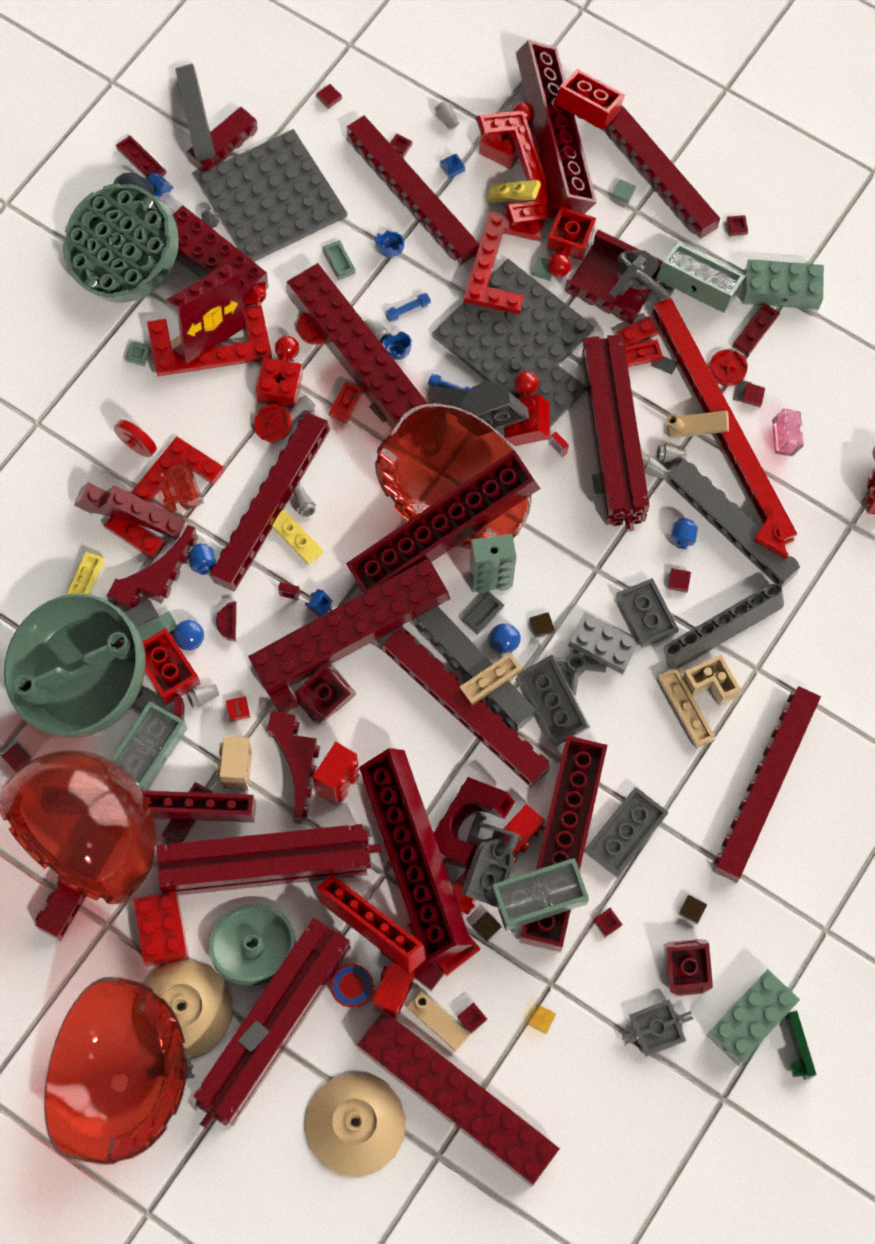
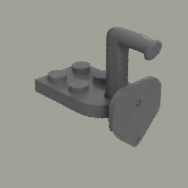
M646 250L623 252L618 256L617 261L620 264L621 278L609 292L614 298L619 294L623 295L630 287L641 289L645 285L663 300L669 299L673 294V287L669 285L663 287L651 278L658 268V261Z
M476 812L466 842L475 845L477 849L461 894L497 907L491 891L492 884L508 880L513 865L512 851L515 849L518 840L521 841L522 837L516 833L483 823L487 817L480 812ZM480 828L492 831V838H478Z

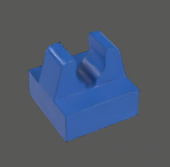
M457 153L440 161V166L449 179L465 172V166Z
M152 172L148 177L149 183L153 185L154 189L157 187V191L154 194L156 197H161L166 192L170 193L173 189V186L161 175Z
M317 589L316 592L310 594L312 597L310 603L306 602L305 605L318 617H321L327 613L333 600L323 590Z

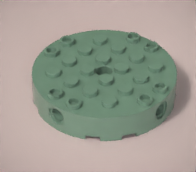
M116 183L103 186V189L96 193H90L78 204L65 229L66 238L65 243H63L64 259L67 261L68 270L81 287L107 301L130 302L145 297L162 284L174 265L179 241L174 217L162 201L139 186Z

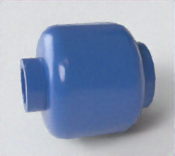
M678 519L672 525L671 542L676 544V547L679 549H687V547L693 546L697 538V525L691 519Z
M196 544L188 553L191 570L200 575L210 573L211 567L216 564L214 550L207 544Z

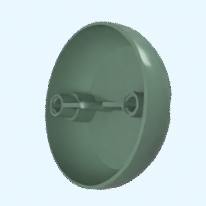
M69 594L49 600L37 607L22 621L10 640L4 661V682L10 702L16 712L26 722L44 733L65 738H80L99 733L117 722L128 711L140 691L146 662L142 638L134 623L121 609L100 597L87 594Z

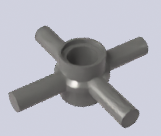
M573 649V653L566 660L555 658L559 666L565 668L567 674L570 675L569 686L574 695L577 692L578 676L583 674L585 670L606 673L605 665L586 662L581 652ZM577 662L580 664V667L574 668L570 664Z

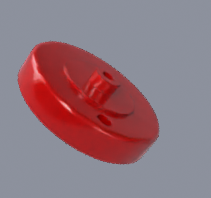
M120 419L115 424V434L130 449L144 457H152L156 452L157 446L155 442L141 428L124 419Z

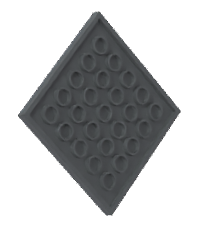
M294 129L214 166L210 171L207 169L195 175L197 183L212 207L219 213L221 222L237 248L254 262L348 217L344 206Z
M507 259L491 275L488 287L524 295L520 315L463 302L432 332V337L486 381L495 383L519 399L520 394L514 388V379L517 374L523 371H530L537 376L540 382L556 365H560L583 342L584 337H588L594 331L595 326L514 262Z

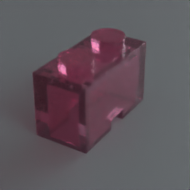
M783 408L772 419L775 454L793 457L804 446L803 432L800 430L802 426L801 411Z

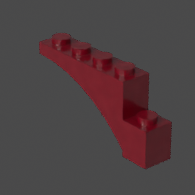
M88 482L81 487L74 506L90 514L95 513L126 520L152 529L174 540L179 538L185 523L184 520L115 485L105 491Z
M188 525L174 546L152 565L120 580L115 578L106 595L108 601L125 610L136 607L139 604L140 595L162 604L164 599H167L171 593L173 581L178 580L182 564H186L188 561V553L191 547L196 545L198 541L196 528Z
M271 711L267 729L268 736L274 738L289 764L295 793L293 821L294 823L302 824L303 818L308 816L309 806L306 805L307 798L312 796L313 786L310 785V781L317 769V766L314 765V760L319 758L320 746L317 744V738L298 736L300 722H297L296 715Z

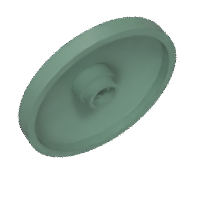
M261 904L240 906L226 913L214 926L209 938L211 961L218 973L233 983L249 986L269 982L296 944L294 929L287 917L273 907Z

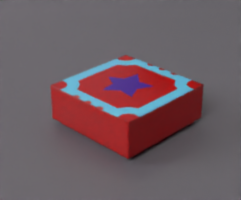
M555 431L550 435L549 444L561 457H564L568 453L569 444Z

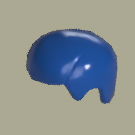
M386 230L383 235L377 233L375 237L376 248L384 257H395L405 247L403 236L397 232Z
M400 331L397 335L390 333L382 341V345L394 360H401L409 355L412 339L410 335Z
M185 620L175 627L173 638L182 650L192 651L202 644L204 630L198 622Z
M508 623L496 625L488 635L489 646L500 654L512 653L518 648L521 641L520 632Z

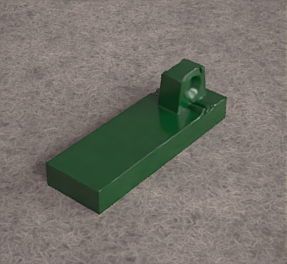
M796 1010L789 1012L785 1016L798 1057V1061L791 1063L789 1066L793 1077H804V1080L815 1077L817 1073L799 1014Z

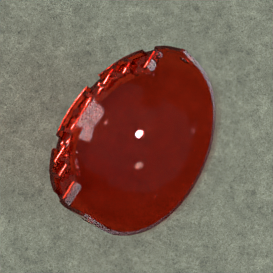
M424 404L405 413L385 436L376 452L375 470L378 482L386 497H391L395 503V509L409 521L514 449L496 429L478 416L451 405ZM532 495L462 541L457 547L471 549L472 539L513 534V538L517 536L529 515Z
M82 750L51 752L23 765L1 788L0 814L3 820H8L10 823L9 831L40 866L44 869L47 867L51 868L58 874L57 879L68 887L96 901L99 898H103L107 904H120L127 902L145 881L155 855L156 832L154 820L148 802L138 785L114 762L98 754Z
M121 977L100 978L81 992L63 1020L48 1064L44 1092V1116L50 1142L57 1153L64 1158L102 1165L116 1164L119 1161L132 1159L149 1149L167 1130L166 1126L171 1117L176 1115L187 1078L188 1058L185 1057L183 1046L185 1039L178 1018L172 1008L147 985Z

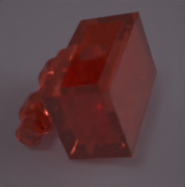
M186 462L167 469L170 477L169 480H166L164 474L157 475L158 488L164 495L165 499L163 501L170 513L177 511L175 505L177 503H180L185 510L204 503L192 468ZM174 487L175 496H172L169 488Z

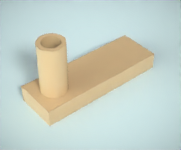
M727 411L684 416L670 414L667 417L669 436L671 438L729 432Z
M510 652L460 686V690L470 704L473 705L508 680L512 681L517 674L523 671V668Z
M422 991L407 1006V1009L455 1052L470 1036V1033Z

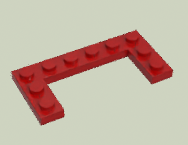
M524 111L483 114L476 117L481 136L511 133L526 181L538 180L541 183L535 200L508 204L504 207L510 225L555 219L557 212L553 207L549 187Z
M489 211L465 292L464 303L520 315L524 295L489 288V281L503 234L540 241L545 222L537 221L510 225L507 214Z
M262 305L243 307L249 342L213 347L187 364L173 355L167 320L147 321L157 377L263 361V357L272 359Z
M176 436L131 491V494L150 503L181 464L212 485L225 469L222 465ZM110 517L104 524L105 529L152 560L165 545L164 541L138 524L115 517Z

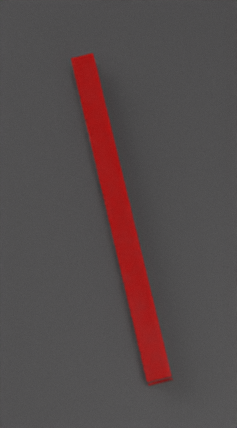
M672 298L655 303L652 315L704 413L728 412L729 432L715 434L762 523L764 524L771 511L774 510L778 525L782 531L784 544L794 542L797 532Z

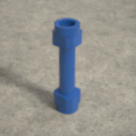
M422 293L417 296L416 300L396 309L395 307L389 308L385 311V315L389 322L399 319V315L414 308L428 306L431 303L430 297L427 293Z
M431 374L428 385H431V387L439 386L471 390L470 387L462 388L442 380L441 376L437 374Z

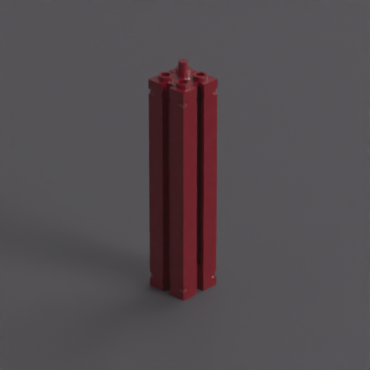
M623 334L607 335V338L600 339V336L584 337L581 360L583 363L598 474L600 476L606 525L620 526L625 521L626 531L630 532L634 530L633 524H640L646 521L650 503L625 345L623 344Z
M363 824L156 845L159 888L162 893L176 890L178 895L326 880L331 874L336 878L354 877L355 875L366 876L368 875L367 869H371L370 853L382 852V844L369 845L368 831L363 830Z
M312 918L308 928L304 930L201 1083L200 1088L193 1095L197 1101L195 1105L207 1113L199 1125L207 1129L214 1118L224 1126H227L228 1123L232 1126L235 1125L239 1116L243 1113L338 970L343 959L351 950L349 939L336 931L334 932L318 919ZM255 1021H258L269 1033L250 1052L239 1042V1039Z

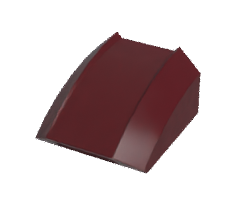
M327 663L318 669L295 692L298 704L312 721L318 723L329 718L356 695L355 690L339 671Z
M707 940L670 941L664 944L665 963L671 993L677 996L702 994L713 988L710 945Z

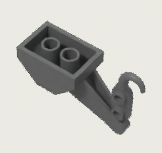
M491 381L482 382L472 387L471 390L433 386L428 391V397L433 401L429 407L430 431L436 440V444L432 449H427L426 445H423V451L428 455H434L441 450L443 437L447 429L446 408L456 413L457 420L476 436L529 419L528 408L510 392Z

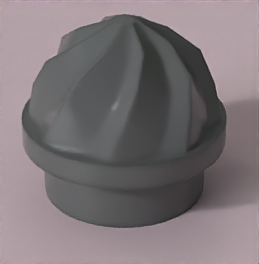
M214 208L208 209L201 214L202 221L211 228H215L220 222L219 213Z

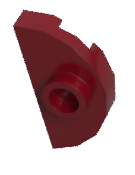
M236 601L227 603L217 613L216 617L217 630L221 636L236 642L237 626Z

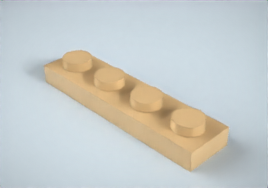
M671 669L658 675L657 678L696 749L715 740L714 733L678 669Z

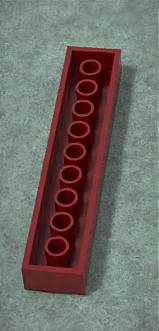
M527 40L515 54L527 102L530 106V114L553 207L559 210L562 206L585 214L597 201L575 116L555 105L559 88L565 82L558 49L554 46Z
M319 263L286 281L288 296L302 314L305 315L308 322L312 324V327L315 328L319 336L323 338L326 345L356 384L363 388V393L396 435L408 429V426L414 425L429 416L430 405Z
M512 450L354 557L346 565L362 592L365 593L428 558L433 562L541 488L517 452Z
M428 558L249 655L248 658L265 690L271 696L314 674L325 663L333 664L450 600L449 592Z
M567 735L536 870L575 858L580 871L608 745ZM571 910L523 925L519 942L561 952Z
M388 748L359 766V770L416 939L424 946V962L441 963L472 946V942L405 750Z
M383 1010L358 1042L357 1049L529 1186L533 1187L560 1150L557 1145L385 1010Z

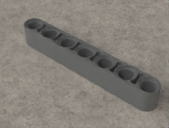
M191 63L175 68L196 160L199 162L216 157L194 64Z
M778 584L767 585L664 646L667 666L671 669L681 668L782 609L784 606L782 587Z

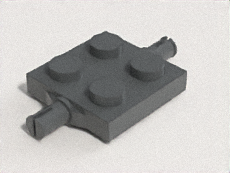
M670 1000L629 1014L633 1033L621 1036L623 1044L626 1045L637 1041L641 1046L644 1056L647 1057L684 1043L686 1038L682 1031V1023L694 1020L693 1015L690 1016L692 1014L691 1011L678 1015L673 1009Z

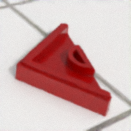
M772 510L754 538V542L787 559L789 554L784 544L782 531L778 525L775 511Z

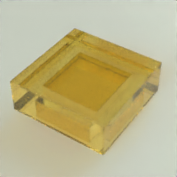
M537 1004L527 1025L547 1034L556 1013Z

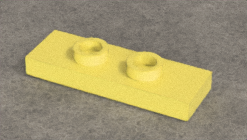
M538 180L492 184L487 201L489 203L535 200L541 183Z
M283 509L272 525L273 529L309 565L323 554V550Z
M85 552L66 595H90L105 562V558Z

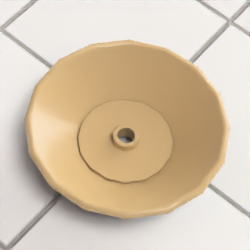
M173 961L155 969L143 981L134 1000V1023L141 1040L154 1053L161 1055V1053L170 1052L172 1060L173 1057L192 1055V1059L211 1051L225 1037L232 1020V997L225 980L211 967L196 961ZM185 1004V1009L179 1011L178 1005Z
M348 1073L331 1079L315 1093L306 1111L305 1133L310 1150L323 1166L340 1175L361 1177L381 1170L396 1156L404 1140L406 1117L399 1097L387 1083L369 1074ZM358 1119V1126H352L351 1120Z

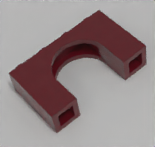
M467 777L434 831L443 861L469 871L477 847L459 839L460 826L466 818L476 812H486L505 819L515 803L508 792Z

